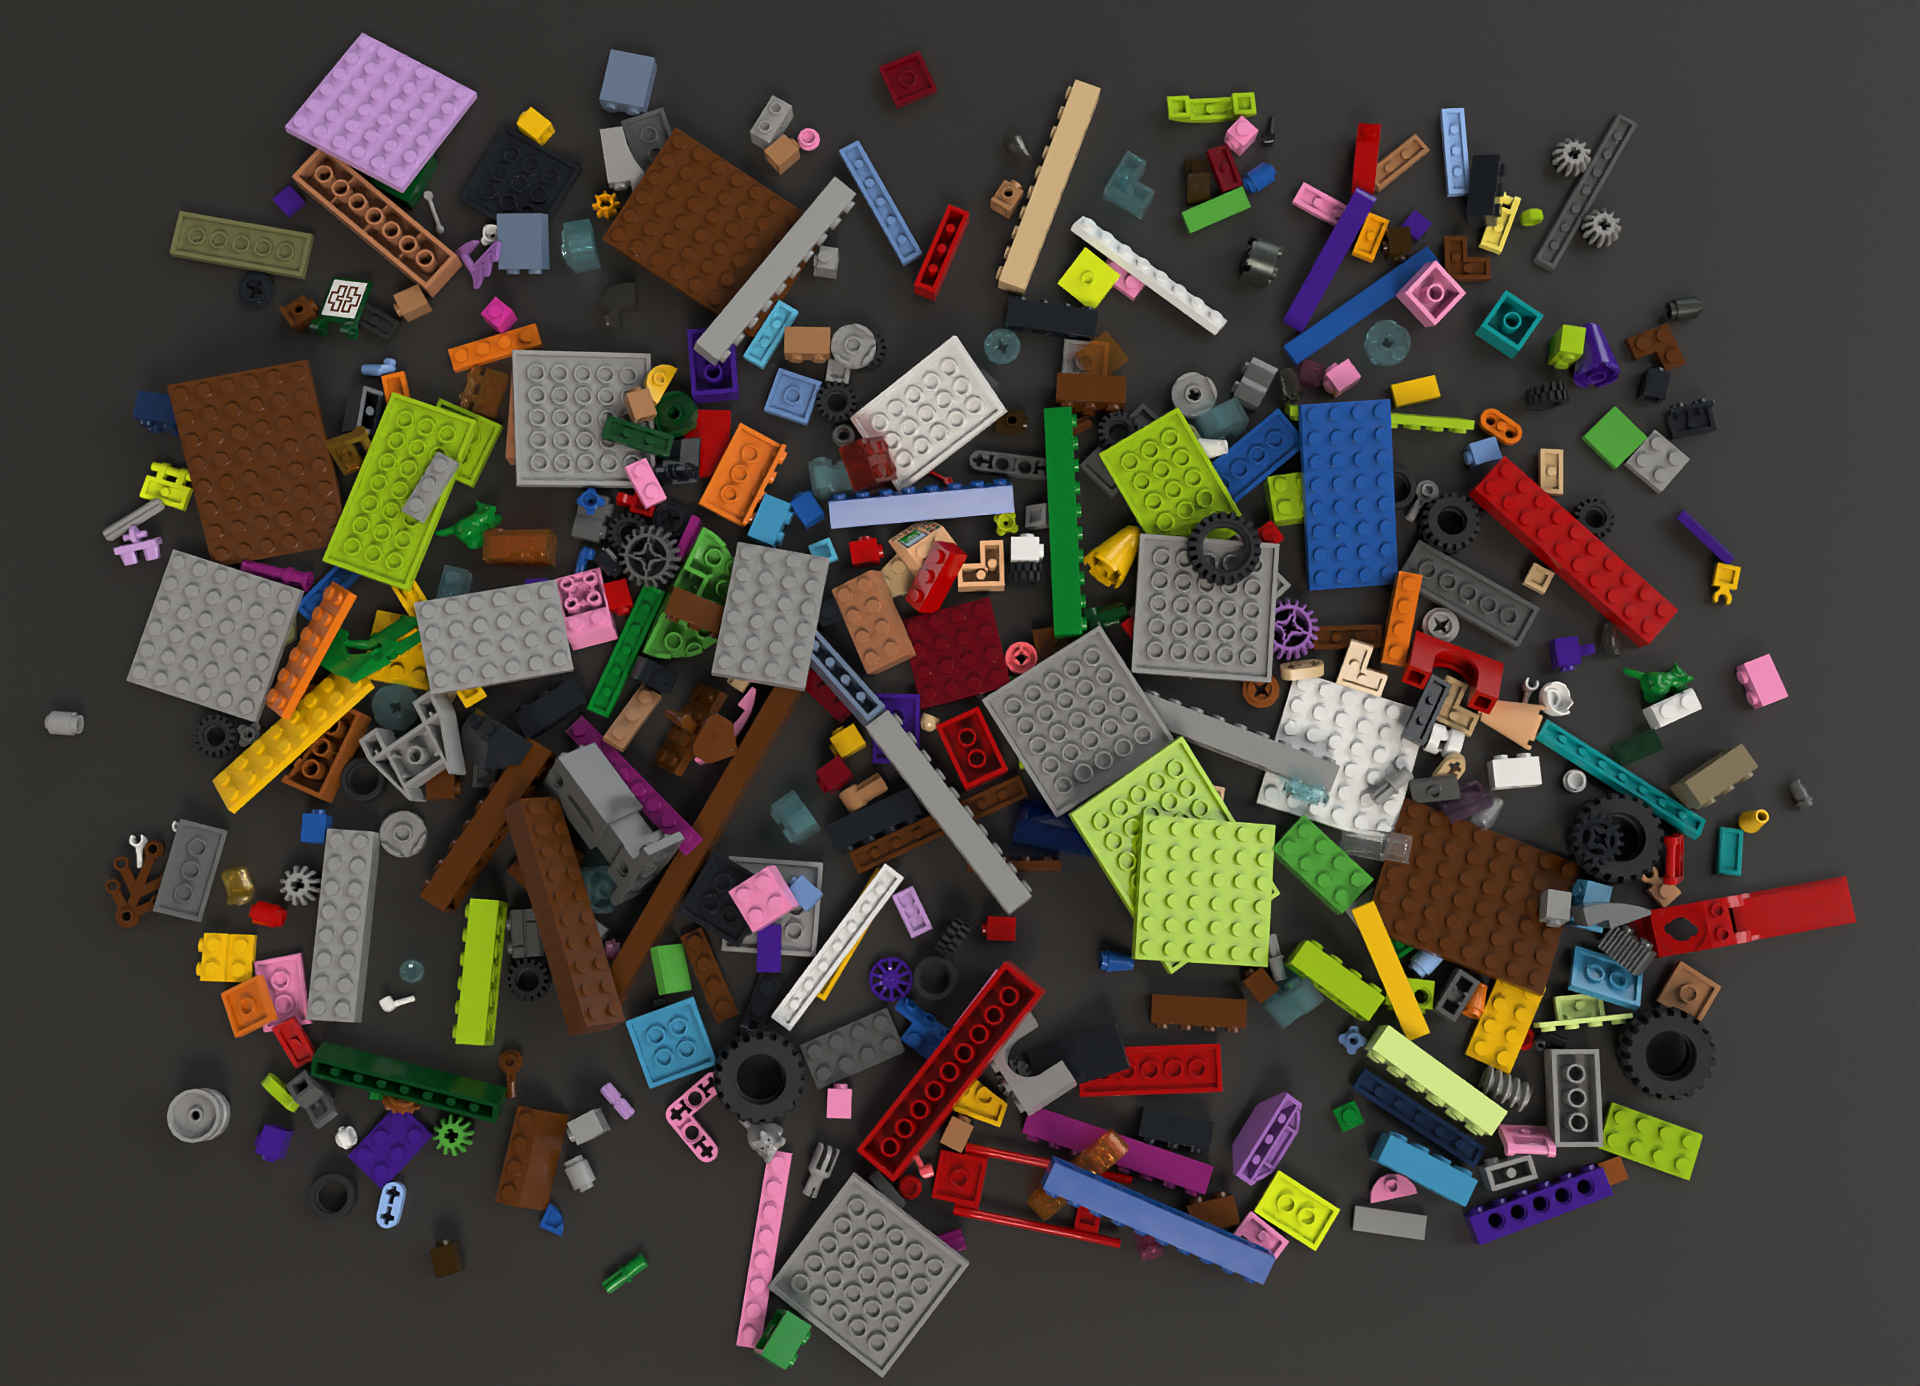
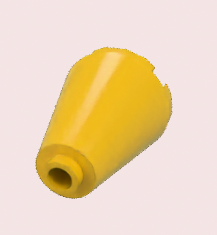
M1128 525L1088 552L1084 557V564L1088 563L1091 567L1089 570L1090 574L1105 586L1109 587L1113 584L1115 585L1114 588H1118L1123 583L1138 554L1140 533L1143 534L1142 530L1137 526Z

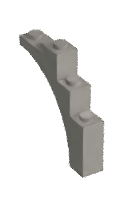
M623 127L600 129L609 187L620 191L627 189V186H632L633 192L645 173L632 156L626 142Z

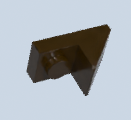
M1207 158L1185 159L1186 205H1200L1209 201L1211 175L1208 173Z

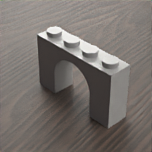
M1031 1012L990 1063L995 1073L1000 1071L1004 1079L1001 1082L1007 1092H1014L1017 1097L1014 1103L1021 1113L1026 1111L1028 1116L1036 1113L1077 1086L1075 1079L1062 1060L1034 1077H1023L1010 1069L1008 1055L1012 1045L1039 1027Z

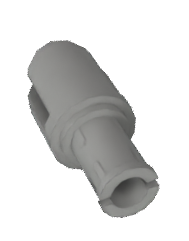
M818 1142L808 1166L811 1174L802 1193L809 1197L811 1194L812 1198H817L823 1180L830 1178L840 1149L834 1148L832 1151L831 1146L826 1145L824 1147L823 1143Z

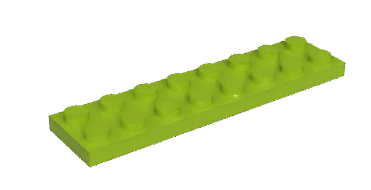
M1285 404L1284 414L1289 415V419L1299 421L1298 405ZM1391 413L1392 428H1398V424H1403L1402 428L1421 430V426H1425L1426 430L1443 432L1444 428H1448V431L1453 433L1465 434L1467 429L1474 430L1475 420L1466 418Z

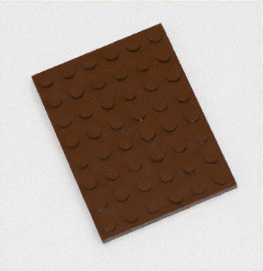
M675 127L603 236L602 241L718 316L804 212ZM816 244V246L812 249V251H815V250H816V248L818 247L817 244ZM801 262L798 266L801 268L794 279L790 277L785 282L787 287L779 296L775 294L772 297L773 303L766 312L761 311L757 315L759 318L758 322L752 329L747 327L743 332L752 339L755 338L778 300H784L807 264L806 262Z
M309 359L167 385L211 561L226 566L242 563L244 559L253 561L328 547L344 506L332 456L326 446V440L328 439Z
M1405 798L1370 901H1374L1390 939L1540 997L1544 993L1564 926L1563 924L1561 927H1550L1546 925V922L1539 921L1540 896L1547 889L1571 892L1573 885L1577 882L1581 866Z

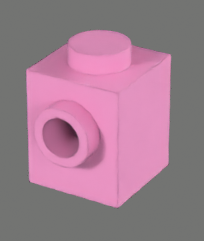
M1241 116L1227 130L1224 143L1228 144L1231 150L1241 156L1255 141L1258 129Z
M1346 359L1339 365L1334 363L1325 370L1326 374L1322 381L1325 390L1329 394L1332 393L1336 398L1357 384L1361 375L1350 360Z

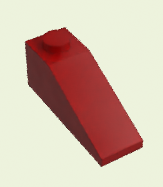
M1358 123L1351 196H1353L1357 187L1374 195L1381 124Z

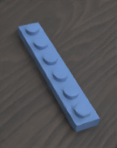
M859 140L840 149L839 154L902 266L922 257V251Z

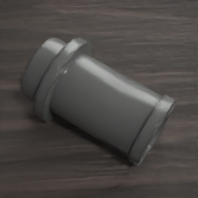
M1802 779L1787 785L1797 803L1795 804L1796 807L1798 806L1802 810L1813 805V797H1809Z

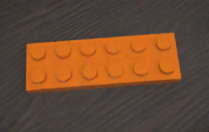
M333 581L325 589L320 605L314 609L309 625L301 632L298 645L290 652L287 665L279 672L277 683L268 692L266 697L267 701L265 704L280 717L287 720L292 716L357 597Z

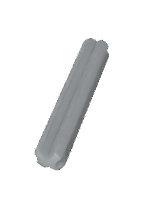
M154 498L104 529L102 533L107 541H113L128 532L130 526L141 524L162 511L165 506L161 499Z

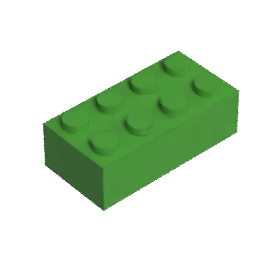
M1305 815L1299 817L1272 848L1274 850V857L1336 915L1343 914L1374 880Z

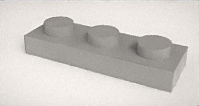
M437 452L401 511L424 524L460 464Z

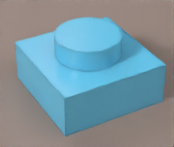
M830 538L808 546L811 555L830 558L829 564L838 560Z

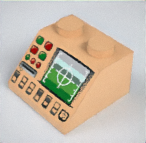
M932 520L917 521L888 541L915 578L935 541L956 544L945 528Z

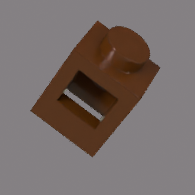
M304 295L287 306L279 308L290 326L297 333L310 326L312 320L318 317L316 311L319 310L313 299L307 300Z

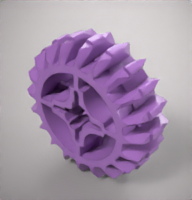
M1289 598L1284 600V605L1279 599L1276 600L1275 615L1283 612L1289 613L1285 621L1277 620L1275 622L1274 632L1279 635V643L1274 640L1273 653L1275 651L1278 652L1276 658L1279 660L1283 654H1285L1286 661L1291 659V653L1296 660L1300 658V653L1305 656L1308 653L1307 648L1312 649L1314 647L1311 641L1318 639V636L1312 633V631H1319V627L1312 626L1318 621L1317 618L1310 619L1313 610H1309L1306 613L1304 609L1307 605L1304 603L1301 607H1298V600H1294L1292 605H1290ZM1296 616L1303 622L1305 631L1296 624ZM1289 623L1291 627L1289 630L1292 629V631L1286 636L1285 629L1283 630V628ZM1290 638H1304L1301 644L1286 647Z

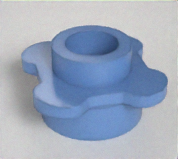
M1350 1026L1349 1031L1340 1034L1338 1037L1339 1043L1347 1048L1348 1054H1355L1359 1047L1367 1044V1039L1360 1035L1359 1029L1356 1026ZM1351 1038L1355 1039L1353 1043L1350 1041Z

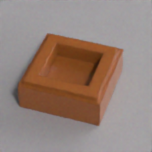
M1618 1155L1596 1163V1166L1603 1167L1610 1186L1629 1179L1621 1157Z

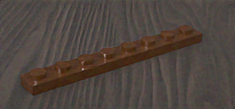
M1018 775L961 801L960 804L963 807L967 805L974 814L972 819L975 822L1029 797ZM930 815L853 850L849 854L858 874H861L946 834Z

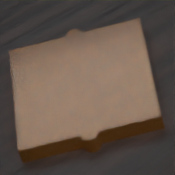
M1107 331L1075 353L1076 357L1083 364L1084 371L1095 375H1110L1129 361L1128 357L1121 350L1120 343H1116Z

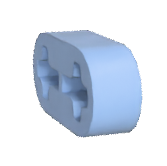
M390 1182L382 1190L376 1220L383 1228L396 1226L401 1219L406 1197V1188L401 1182ZM396 1186V1191L400 1192V1195L394 1197L393 1203H391L392 1194H389V1190ZM392 1207L391 1215L394 1216V1220L386 1223L387 1219L383 1217V1214L388 1213L389 1208Z

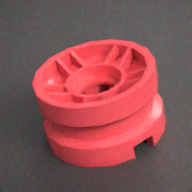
M1026 642L1014 643L1008 648L1005 656L1008 671L1015 676H1020L1036 666L1038 658L1034 647ZM1019 655H1023L1026 659L1023 664H1020L1017 660Z

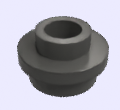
M839 425L833 430L832 439L837 446L848 447L854 442L855 433L850 426ZM842 433L848 435L847 439L841 440L839 436Z

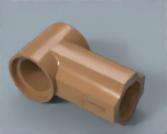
M876 773L860 784H855L839 794V797L848 812L852 814L866 807L868 802L889 789L879 773Z

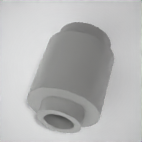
M52 711L45 718V728L48 729L50 734L74 736L83 731L84 718L76 712Z
M582 1154L564 1163L566 1167L565 1172L574 1191L579 1189L582 1193L594 1186L592 1181L596 1180L587 1159H584Z

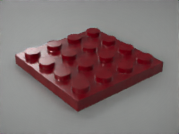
M990 597L902 620L916 653V656L910 658L917 693L920 694L922 710L995 692L1011 682Z

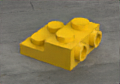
M204 933V938H200L198 943V950L202 952V962H198L196 966V974L200 976V981L245 982L253 978L257 935Z

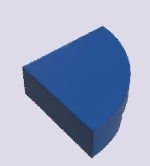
M550 1203L539 1227L562 1236L564 1231L563 1216L559 1209Z

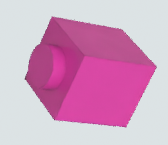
M497 297L481 312L486 323L500 334L507 332L518 320L513 310Z

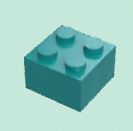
M1506 290L1480 325L1475 335L1513 359L1544 315Z

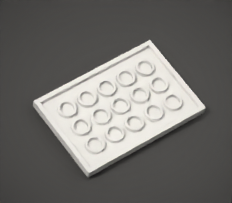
M952 336L850 419L896 489L902 491L901 488L912 486L1003 416L1007 410L958 337Z

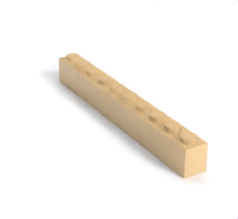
M1075 80L1073 87H1068L1065 95L1067 100L1066 106H1061L1057 119L1060 120L1058 127L1053 126L1050 134V139H1052L1051 145H1046L1042 155V159H1045L1043 166H1038L1034 176L1037 179L1035 186L1031 185L1029 188L1027 199L1030 200L1028 205H1023L1019 218L1022 221L1020 226H1015L1011 236L1014 239L1012 247L1007 246L1003 258L1006 259L1004 267L1000 266L996 275V279L999 280L998 288L1024 296L1097 105L1101 88L1079 80Z

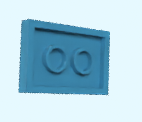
M1575 945L1571 954L1568 990L1637 1011L1641 1002L1643 973L1641 975H1633L1612 959V957Z

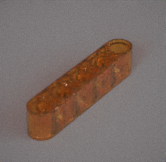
M1112 1128L1101 1135L1070 1163L1100 1176L1126 1154L1129 1145ZM1041 1186L1030 1196L1027 1204L1043 1221H1046L1067 1204V1199L1060 1196L1057 1198L1051 1197L1044 1192Z

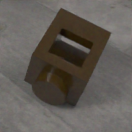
M1006 409L1007 412L996 420L994 435L1022 438V431H1027L1028 418L1024 417V411ZM1008 419H1014L1016 423L1010 424Z

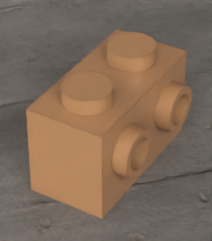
M785 327V360H789L792 363H801L803 360L825 363L826 360L831 359L830 327Z

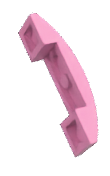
M751 687L738 704L744 712L733 725L736 741L743 734L753 716L758 692L754 687ZM698 757L694 759L699 765L706 763Z

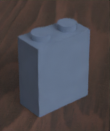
M611 49L599 97L602 108L611 113H617V111L625 112L632 117L647 113L657 71L655 58Z
M497 214V239L501 241V251L498 259L499 269L507 270V274H521V270H528V274H542V269H550L548 214Z

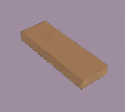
M1416 134L1412 135L1377 164L1375 190L1378 193L1429 152L1430 149Z

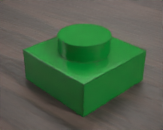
M1354 1100L1331 1110L1342 1132L1364 1123Z

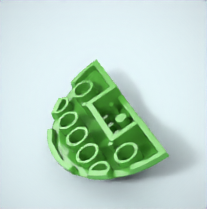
M702 527L680 565L653 622L642 651L643 653L664 659L687 658L704 652L706 648L718 642L717 639L708 636L709 631L702 628L700 632L687 627L688 622L679 620L678 623L665 618L666 613L661 612L671 586H676L725 607L735 558L731 556L726 548V544L707 528Z

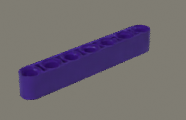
M1357 187L1282 322L1301 333L1303 332L1377 197Z

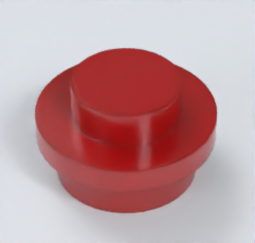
M914 1175L904 1176L898 1184L900 1195L909 1200L917 1198L922 1191V1184L919 1178Z

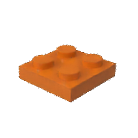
M257 975L220 993L235 1038L243 1037L278 1020L263 975Z

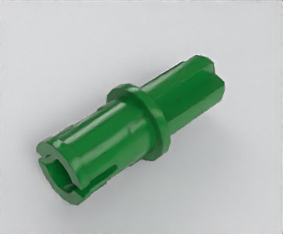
M638 1254L637 1257L625 1266H619L618 1271L602 1282L604 1289L610 1294L627 1281L631 1282L632 1277L649 1266L642 1254Z

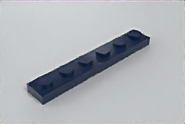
M1366 1068L1362 1069L1351 1087L1471 1168L1476 1167L1487 1149Z

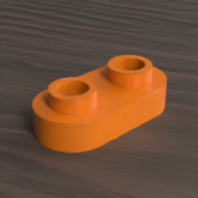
M1487 409L1479 417L1480 428L1490 436H1495L1496 440L1504 445H1514L1522 437L1520 425L1496 409ZM1486 419H1491L1493 425L1487 424ZM1505 432H1510L1512 434V438H1508L1505 435Z

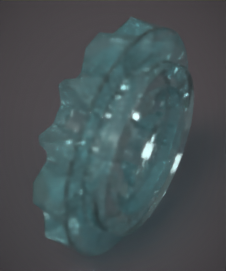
M1008 329L994 330L985 340V353L990 361H994L998 365L1009 364L1017 358L1020 352L1019 338ZM999 339L1004 345H1009L1006 347L1005 355L1001 350L996 349L999 347Z

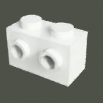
M1030 533L1020 534V537H1011L1010 563L1025 561L1042 563L1044 544H1039V537H1034V534Z

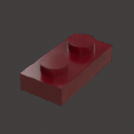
M1228 144L1206 151V157L1221 194L1244 185Z

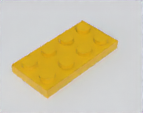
M1495 980L1485 1003L1484 1014L1480 1016L1464 1055L1486 1065L1493 1066V1068L1499 1069L1505 1074H1510L1543 995L1539 997Z

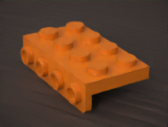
M739 423L698 505L742 528L747 523L751 525L757 514L754 512L757 503L761 504L764 495L767 494L764 491L768 483L772 484L777 475V472L774 471L777 464H782L787 455V452L784 451L787 445L779 444L748 426Z

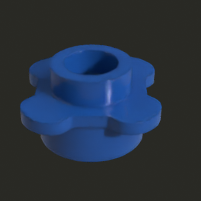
M588 488L582 496L577 498V504L586 510L587 515H594L598 507L604 506L605 500L597 495L594 488Z

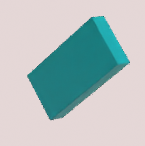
M1718 827L1715 874L1741 876L1743 829Z

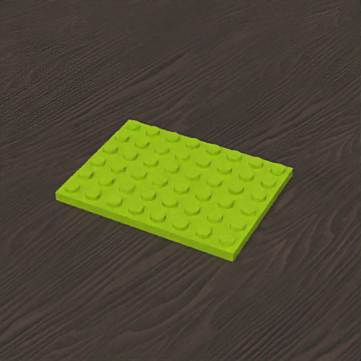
M1183 736L1177 737L1068 814L1133 919L1140 815L1236 822ZM1273 881L1271 900L1280 894ZM1160 961L1168 974H1173L1187 963Z

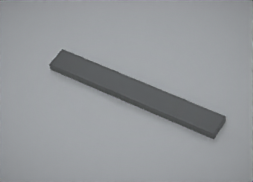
M1619 113L1617 114L1532 262L1551 273L1554 271L1638 123Z

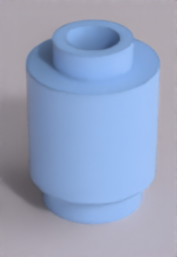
M1419 950L1410 960L1411 963L1408 967L1415 975L1423 979L1425 976H1429L1443 959Z

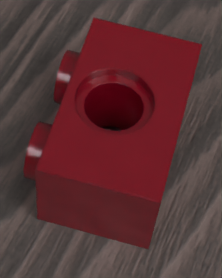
M839 755L816 771L818 776L815 780L824 794L829 792L831 796L854 780L853 774Z

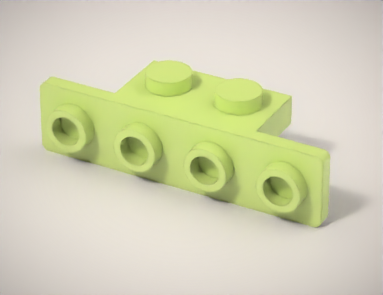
M1584 994L1553 997L1556 1021L1533 1023L1534 1028H1541V1032L1556 1031V1026L1564 1025L1565 1030L1577 1029L1580 1023H1588V1027L1603 1026L1602 1021L1611 1020L1612 1025L1625 1024L1626 1019L1633 1018V1014L1605 1015L1603 1000Z

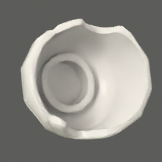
M1559 681L1545 684L1539 692V705L1546 706L1544 712L1550 716H1563L1570 713L1569 708L1574 702L1570 698V691L1567 686Z

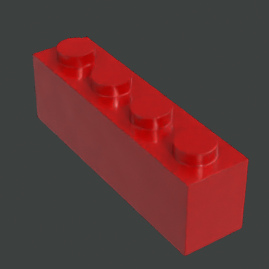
M948 204L914 283V294L936 301L969 224L970 212Z

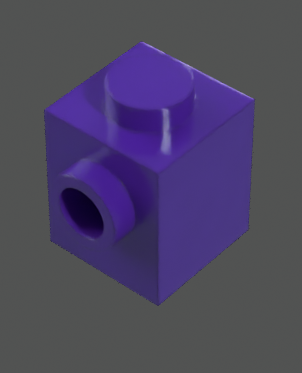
M265 1124L262 1132H259L256 1137L255 1146L257 1147L255 1153L262 1155L261 1159L269 1162L285 1159L294 1130L275 1124Z

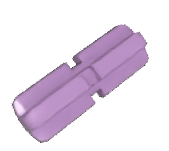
M611 1083L605 1084L600 1089L603 1096L610 1104L613 1103L615 1105L614 1108L625 1120L634 1114L635 1110L624 1098L620 1097L621 1094Z

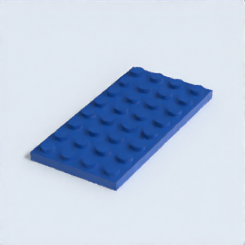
M1390 399L1298 405L1307 590L1394 584L1398 565Z

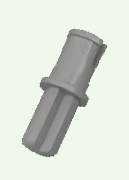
M1402 767L1392 778L1385 780V783L1370 796L1371 800L1377 806H1380L1394 793L1398 794L1399 789L1414 778L1412 773L1406 767Z
M1270 934L1268 962L1273 982L1287 979L1282 960L1284 955L1281 956L1277 935Z

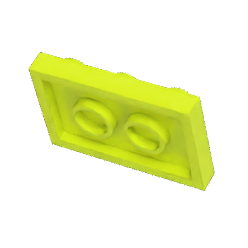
M1277 1170L1253 1211L1316 1251L1340 1209Z

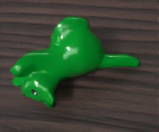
M476 501L477 509L473 514L460 519L454 526L437 530L435 534L443 537L454 534L469 549H478L486 542L484 532L497 527L503 517L500 514L495 515L496 507L494 505Z
M1674 662L1669 672L1653 671L1644 673L1623 668V672L1626 675L1639 679L1640 687L1644 693L1643 699L1650 704L1660 702L1667 692L1675 694L1683 692L1687 689L1686 685L1694 679L1691 675L1687 676V673L1678 667L1677 662Z

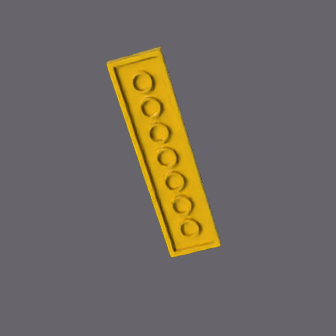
M331 673L298 703L289 720L281 718L227 768L219 773L212 781L227 809L235 814L375 687L368 676L356 683H351L349 679Z

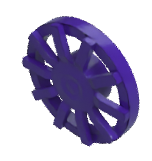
M883 958L875 963L869 973L870 988L875 996L887 1002L898 1001L905 997L912 988V971L899 958ZM888 961L889 968L887 971L881 965V963ZM892 961L899 963L895 970H892ZM903 965L907 969V971L898 974L897 972ZM879 967L883 975L874 973L875 969ZM909 974V982L900 980L901 977ZM873 977L881 978V981L873 984ZM899 984L908 986L905 992L900 989ZM884 985L882 991L879 994L875 990V987ZM887 988L890 989V998L883 996ZM894 988L901 994L895 998L893 997Z

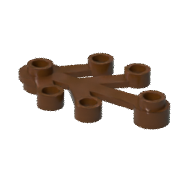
M150 840L145 844L144 853L146 857L137 880L130 869L128 858L117 857L114 860V868L121 872L131 893L128 903L120 890L121 883L119 880H108L105 883V890L111 893L118 907L115 920L123 928L136 926L141 915L153 910L157 894L151 898L150 902L138 906V903L142 896L160 887L163 873L152 882L147 883L155 860L161 858L165 853V845L161 841ZM152 845L157 846V851L154 854L150 852ZM122 859L126 862L124 868L118 866V862ZM112 882L117 884V888L114 891L109 888ZM126 912L131 914V918L128 921L123 918Z

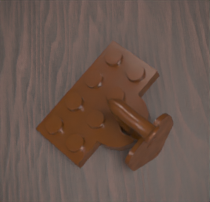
M699 683L691 692V698L687 705L680 712L673 709L665 710V717L675 723V726L668 732L667 739L662 748L656 753V759L653 764L682 777L692 757H698L710 764L734 756L737 753V745L733 724L718 714L728 695Z

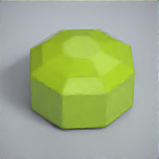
M1537 208L1525 210L1520 215V222L1523 226H1534L1541 223L1544 219L1542 210Z

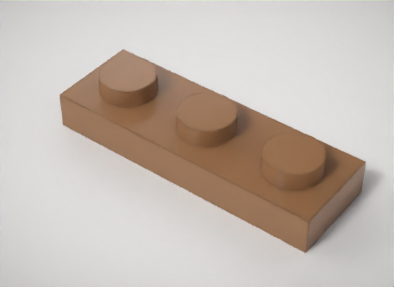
M641 684L603 736V741L623 753L660 702L661 695Z

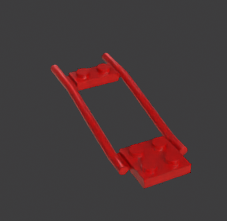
M968 1142L966 1143L965 1154L941 1149L931 1198L954 1202L953 1215L1120 1248V1238L1098 1234L1101 1217L1091 1214L1088 1208L1081 1205L1077 1209L1074 1229L979 1210L989 1157L1047 1168L1051 1159ZM1074 1164L1113 1182L1126 1185L1132 1184L1133 1176Z

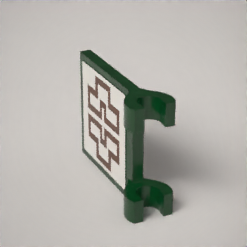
M333 277L319 316L312 320L310 329L316 330L318 336L326 337L329 331L328 323L343 324L340 328V333L347 334L346 338L348 340L356 341L359 335L358 323L373 283L371 281Z

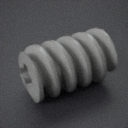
M1490 1065L1482 1073L1478 1088L1483 1087L1482 1093L1484 1095L1489 1091L1492 1092V1100L1500 1095L1501 1104L1508 1099V1107L1512 1108L1517 1103L1518 1112H1521L1528 1104L1533 1092V1086L1529 1087L1527 1082L1523 1081L1520 1083V1079L1516 1077L1511 1080L1510 1074L1506 1073L1503 1075L1499 1069L1494 1071L1493 1066Z

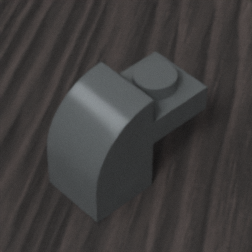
M304 1070L286 1086L294 1102L305 1108L313 1125L320 1129L338 1115L333 1104L335 1100L320 1080L310 1076L311 1073Z

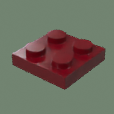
M920 51L879 67V73L896 109L937 93V88Z

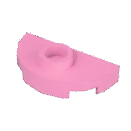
M1386 1174L1379 1177L1373 1184L1369 1193L1370 1203L1417 1194V1190L1408 1178L1399 1174Z

